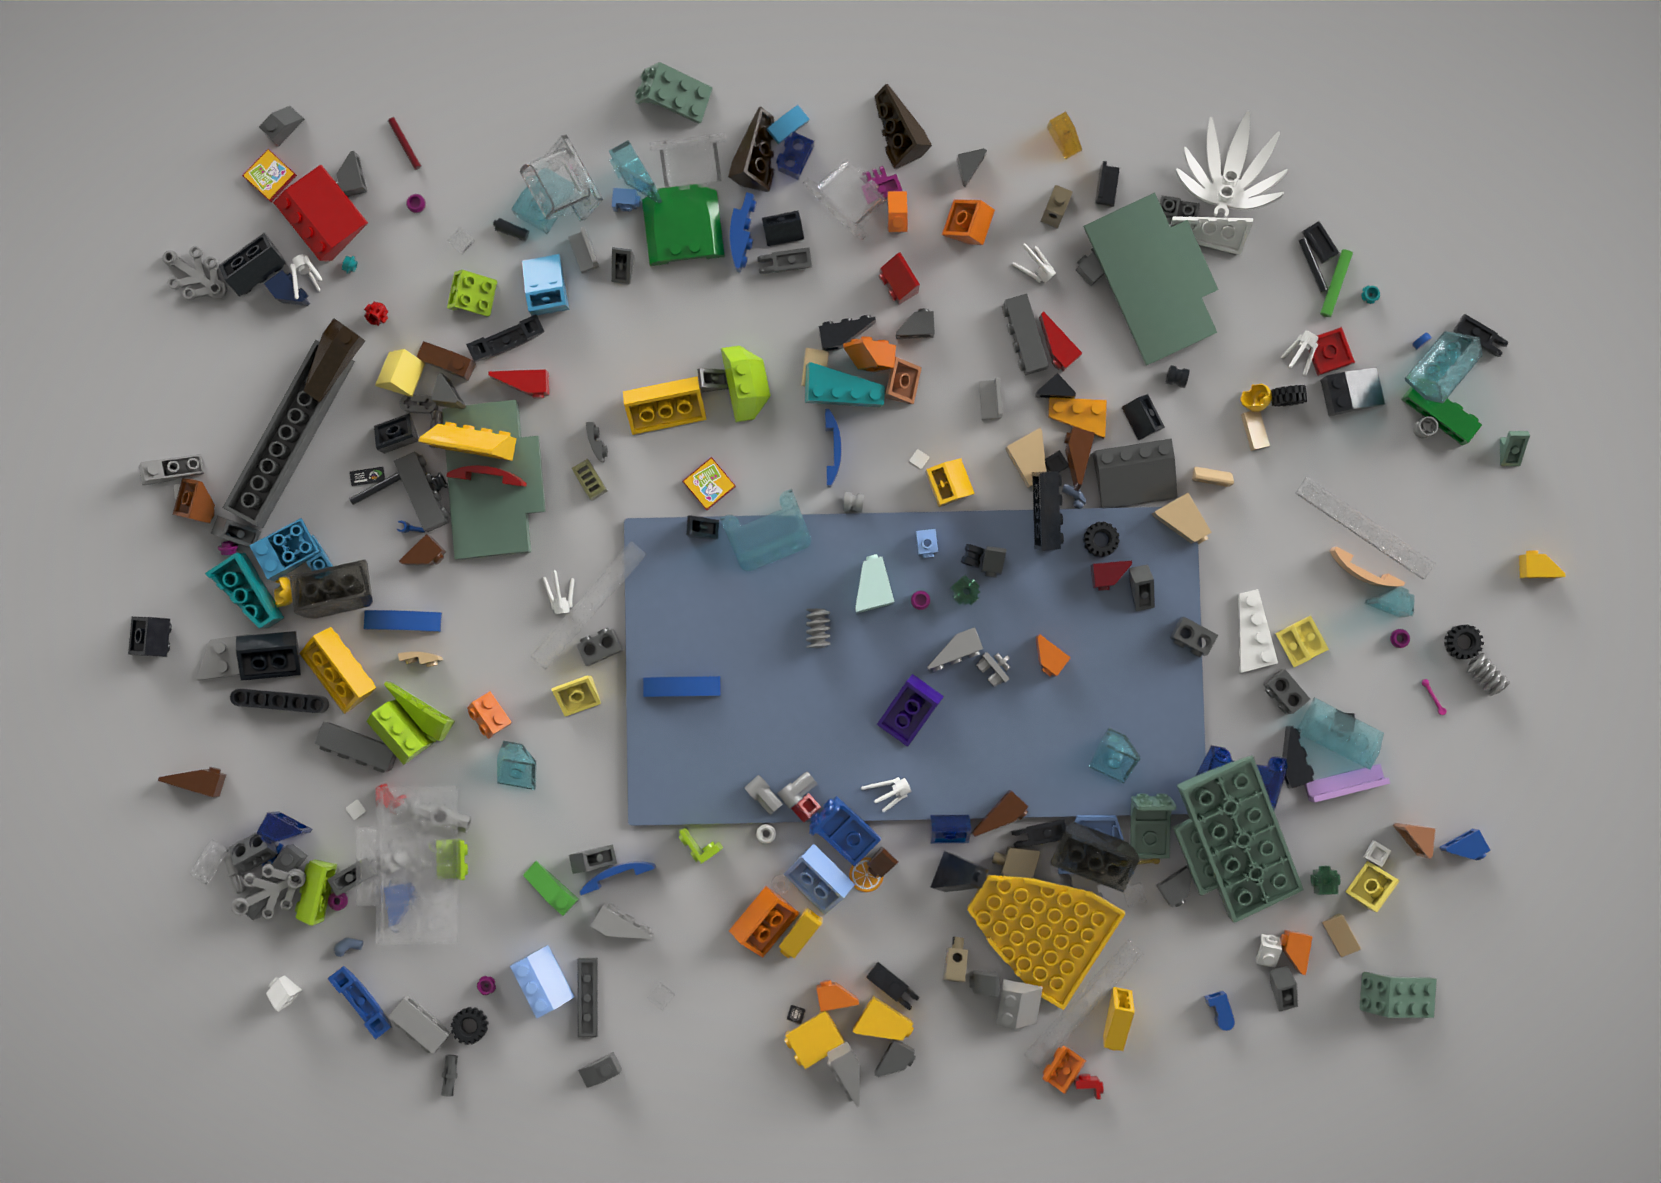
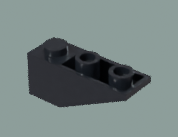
M863 315L857 320L845 318L839 323H833V321L823 322L819 326L822 350L842 349L844 343L851 342V339L857 338L874 325L876 318L871 317V315Z
M1286 726L1281 772L1287 788L1293 789L1314 781L1312 777L1314 776V771L1311 765H1308L1306 761L1307 752L1303 746L1301 747L1298 740L1300 739L1299 731L1294 726Z

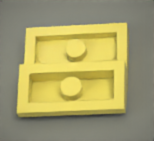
M1311 615L1276 633L1293 667L1301 665L1329 650Z

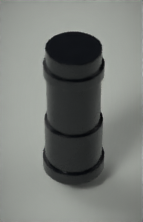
M502 218L493 222L495 231L524 241L528 238L529 230L514 225Z

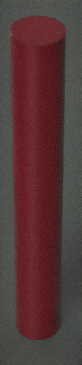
M395 118L388 119L392 130L414 169L421 168L417 157Z

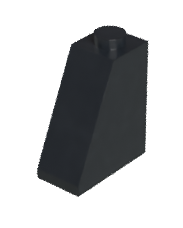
M944 851L930 887L943 892L982 888L989 869Z

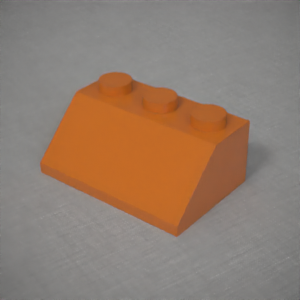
M765 886L731 927L729 932L741 945L763 958L800 912L779 894Z

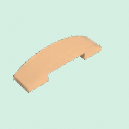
M1337 546L1330 549L1332 557L1346 572L1365 583L1389 588L1400 587L1405 584L1404 581L1390 574H1384L1379 578L1351 563L1354 555Z

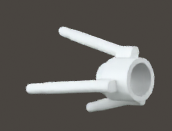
M1024 243L1023 247L1040 266L1036 271L1038 275L1015 262L1012 265L1033 277L1039 283L1041 281L1047 283L1056 273L1053 270L1054 268L1049 264L1037 246L1034 249L1041 260Z
M304 254L294 257L290 268L292 270L295 299L299 298L297 272L301 275L308 274L317 292H320L312 272L319 281H322V278L310 262L309 257Z
M1307 330L1303 335H1299L1297 340L1281 356L1284 359L1299 344L1300 349L1289 364V368L1293 367L1304 349L1309 351L1311 348L1303 372V376L1307 375L1314 352L1319 345L1316 343L1319 339L1318 336Z
M553 570L557 597L555 601L547 579L543 577L551 608L555 614L570 612L569 608L573 607L574 578L570 579L568 601H566V597L561 598L557 572Z
M899 777L861 787L862 790L895 784L892 786L893 791L874 800L875 803H878L896 795L897 798L883 808L882 812H886L901 799L908 797L907 794L911 792L905 778L900 780Z

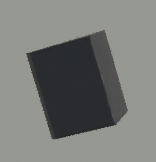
M410 413L374 426L376 448L384 454L419 440Z

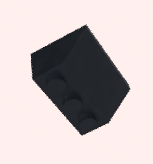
M264 232L221 263L219 268L224 280L240 297L243 294H248L258 283L266 281L273 272L280 271L286 263Z
M296 631L236 636V655L241 681L301 675Z

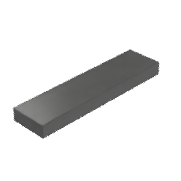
M578 958V1037H598V958Z

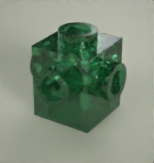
M966 575L950 587V590L954 593L952 597L959 605L962 603L964 606L968 603L972 605L979 599L977 595L980 593L978 590L980 586L973 578L969 580ZM967 589L969 595L964 594L963 590Z
M1319 866V869L1313 870L1310 882L1314 886L1315 894H1339L1338 885L1341 883V878L1337 870L1331 869V866Z

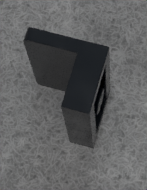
M1103 161L1100 166L1095 204L1114 206L1120 168L1107 166V161Z
M799 210L762 218L768 247L804 239Z
M1148 394L1140 396L1122 406V410L1138 440L1165 428Z

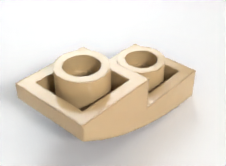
M398 653L399 661H406V664L418 662L417 658H419V663L426 664V667L436 666L438 661H443L441 656L431 653Z

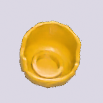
M1262 383L1252 384L1249 391L1242 392L1240 401L1247 409L1253 412H1260L1271 403L1272 392L1268 386Z
M279 577L276 583H279L280 586L274 589L277 608L292 604L296 598L294 583L287 577Z

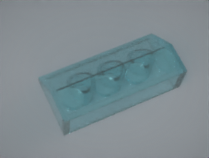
M1444 331L1405 377V381L1425 400L1444 403L1483 356L1480 338Z
M1315 697L1297 728L1299 734L1369 770L1380 753L1384 732Z

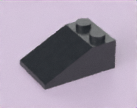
M1377 367L1327 375L1320 380L1328 416L1385 405Z

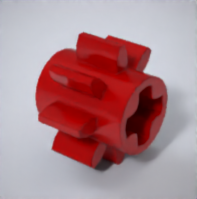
M373 301L372 304H368L364 309L366 311L364 317L372 325L379 326L388 319L386 315L389 311L380 302Z

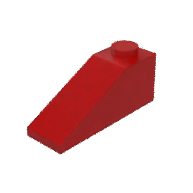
M1043 311L1039 320L1050 358L1053 360L1052 364L1056 369H1061L1064 372L1082 355V352Z
M546 369L488 371V375L492 379L529 396H533L534 399H542L544 395H549V373Z

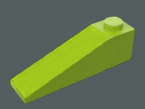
M385 681L384 686L419 728L427 734L426 737L433 742L437 740L443 741L455 721L394 683Z

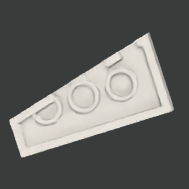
M1173 216L1170 227L1188 220L1198 245L1241 255L1253 223V218Z
M1256 589L1238 594L1239 673L1278 664L1259 590Z

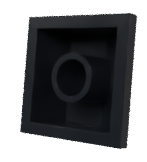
M132 616L128 655L167 657V653L170 650L169 634L172 630L170 619Z

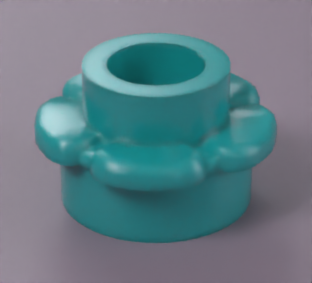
M346 256L343 261L342 270L346 271L347 274L351 273V271L355 272L358 262L355 261L354 256Z
M1366 286L1363 288V293H1361L1363 301L1373 304L1379 300L1380 290L1376 286Z

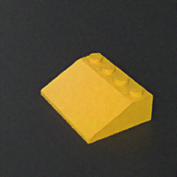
M445 422V425L437 424L419 437L418 442L440 449L512 461L516 438L511 437V433L499 431V434L492 433L493 430L481 428V431L474 430L475 427L463 425V428L457 427L456 423Z

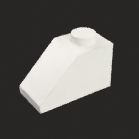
M284 975L280 978L276 977L269 984L268 987L270 989L266 994L275 1010L280 1011L290 1006L302 989Z

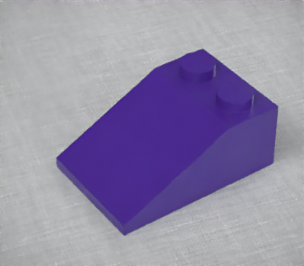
M912 674L877 725L908 747L944 696Z

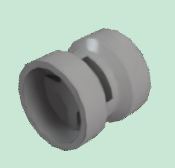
M1425 417L1417 421L1413 427L1415 435L1419 438H1427L1435 434L1438 430V422L1433 417Z
M845 492L843 511L853 509L856 512L862 513L864 494L858 493L852 496V493Z

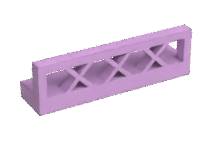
M1376 764L1316 779L1304 785L1308 800L1310 802H1319L1390 784V780L1384 777L1381 764Z

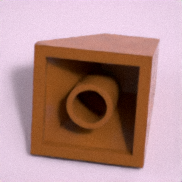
M182 478L172 515L210 524L215 515V504L203 482Z

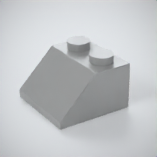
M1004 979L996 1025L1017 1029L1036 1024L1043 987Z

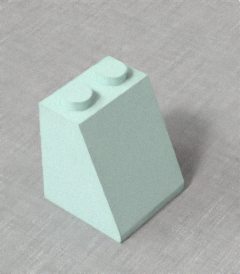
M877 554L868 556L866 561H863L855 608L856 614L894 603L883 558L878 557Z

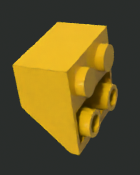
M961 458L938 464L925 471L938 507L975 494Z

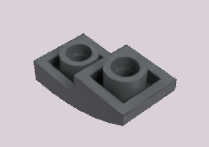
M1161 197L1160 205L1166 218L1172 219L1173 216L1198 217L1200 203L1181 201V198Z
M586 422L587 436L591 448L598 460L605 462V457L608 456L607 446H604L602 441H596V438L600 436L599 427H596L594 422Z

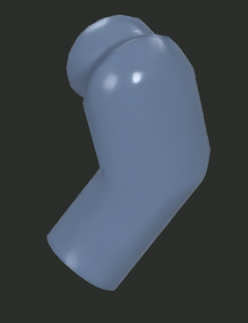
M1064 484L1062 492L1073 496L1075 499L1073 502L1074 507L1082 509L1083 505L1086 504V498L1081 490L1076 491L1074 486Z
M348 937L344 938L335 945V955L342 957L350 948L361 950L363 941Z

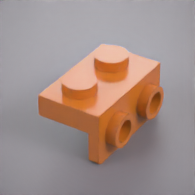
M491 691L471 702L467 707L469 716L477 722L480 732L488 739L512 723Z
M1062 1046L1054 1053L1053 1057L1055 1059L1051 1065L1048 1064L1045 1067L1042 1079L1066 1094L1087 1060L1070 1048Z

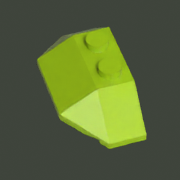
M740 345L721 348L735 422L754 420L771 397L764 361Z

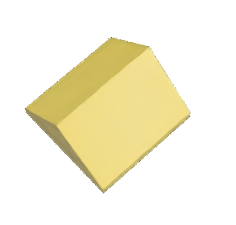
M405 349L391 351L387 355L375 385L412 397L425 367V362Z
M589 675L551 688L565 717L601 704L593 678Z
M1367 861L1346 890V893L1367 909L1377 913L1399 883V880Z

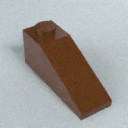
M423 341L417 354V358L423 362L469 381L476 365L472 359Z
M1073 427L1070 433H1066L1064 443L1067 444L1065 452L1074 489L1079 491L1083 483L1095 433Z
M209 767V769L162 776L158 778V781L206 796L220 797L227 774L220 773L221 769Z
M1009 790L971 833L974 836H978L1012 823L1017 819L1021 820L1028 813L1026 809L1029 806L1014 792Z

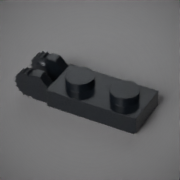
M1466 314L1462 315L1453 332L1497 357H1501L1502 351L1491 345L1494 341L1503 347H1507L1509 343L1506 339L1497 335V332Z
M1064 819L1026 826V828L1011 831L1014 836L1025 833L1028 836V840L1016 841L1014 847L1034 846L1068 839Z
M877 962L866 976L878 988L908 1010L912 1006L901 997L903 993L906 992L914 1000L920 998L905 982L880 962Z

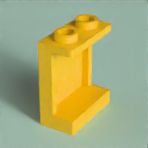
M820 1011L818 1015L793 1030H788L785 1033L786 1038L784 1039L788 1048H793L796 1055L794 1058L799 1066L803 1065L804 1069L827 1057V1052L845 1043L828 1011Z

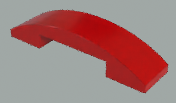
M464 466L451 470L446 475V477L471 480L472 473L503 476V484L523 487L527 485L524 480L513 473L490 466Z

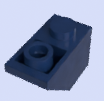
M281 270L264 283L274 298L281 303L303 306L310 304L306 299L309 296L302 287L298 288L299 298L295 299L291 273L287 274Z

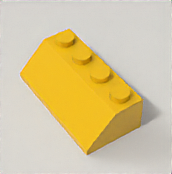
M698 376L623 391L624 406L632 435L707 420Z
M332 627L312 636L299 653L344 714L369 697L376 689L373 680L367 676L361 664L356 661L351 651L344 645Z

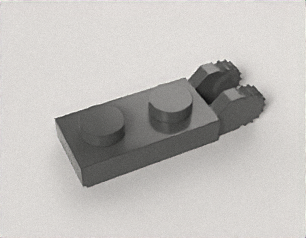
M809 248L772 252V254L757 257L758 262L773 260V266L759 268V273L761 274L812 268Z

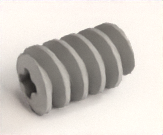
M806 609L812 612L806 615V618L812 620L806 623V626L812 628L806 631L807 634L812 635L806 638L807 642L812 643L806 646V648H825L830 645V642L825 641L826 638L830 637V634L825 633V631L830 630V627L825 625V623L830 622V619L825 618L826 615L830 614V611L825 609Z
M1481 653L1468 663L1470 668L1467 673L1475 672L1473 679L1480 677L1481 679L1478 684L1486 683L1483 690L1491 689L1489 696H1493L1504 690L1510 684V681L1506 682L1507 677L1501 676V671L1496 670L1494 664L1490 665V659H1485V654Z

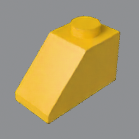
M1537 550L1526 551L1524 555H1519L1520 578L1566 577L1565 572L1546 554H1538Z

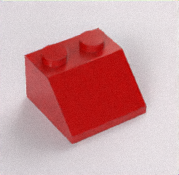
M901 252L897 253L880 268V275L878 276L882 284H887L890 291L888 293L893 301L896 300L898 304H901L919 293L920 283Z

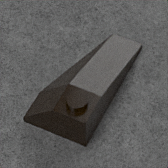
M758 107L732 160L728 177L742 187L769 192L774 176V168H771V158H774V151H771V140L774 138L769 134L767 128L774 123V116L762 107Z

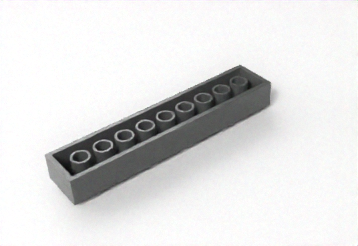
M316 339L222 507L261 528H264L355 363L354 360L350 361L322 401L318 402L304 392L320 343Z

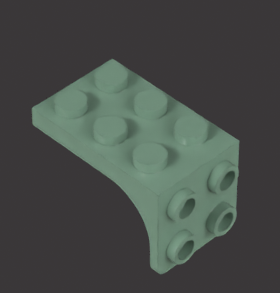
M661 62L643 70L641 86L635 92V103L656 104L698 124L702 123L713 87Z
M1140 793L1137 796H1131V859H1170L1172 810H1177V805L1167 794L1159 793L1156 796H1149L1148 794Z
M1363 972L1360 1010L1387 1018H1434L1437 978L1397 977Z

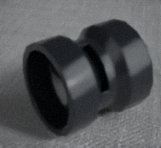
M1170 365L1165 383L1170 385L1177 384L1179 387L1185 388L1190 370L1185 368L1178 369L1176 366Z
M966 544V553L962 556L961 563L979 568V559L983 555L984 549Z

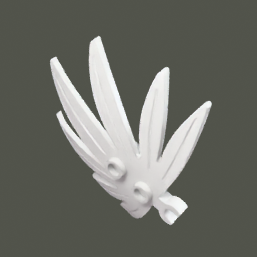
M1249 110L1245 113L1230 145L1223 176H1221L1220 153L1213 118H1209L1206 152L1213 184L1186 147L1183 150L1184 156L1196 181L1176 168L1177 177L1191 194L1206 203L1217 205L1214 210V217H1217V214L1221 212L1224 214V218H1228V208L1235 210L1261 208L1282 198L1284 192L1258 196L1275 186L1287 174L1288 169L1244 191L1268 162L1278 141L1279 131L1259 152L1244 173L1242 179L1239 180L1248 148L1250 131Z

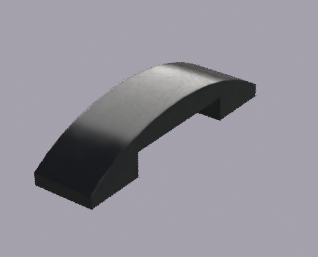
M537 314L519 321L520 324L492 336L482 337L466 344L473 361L477 362L502 354L544 333Z

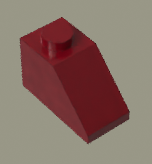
M1132 560L1092 564L1093 588H1098V591L1110 590V587L1114 586L1132 565Z

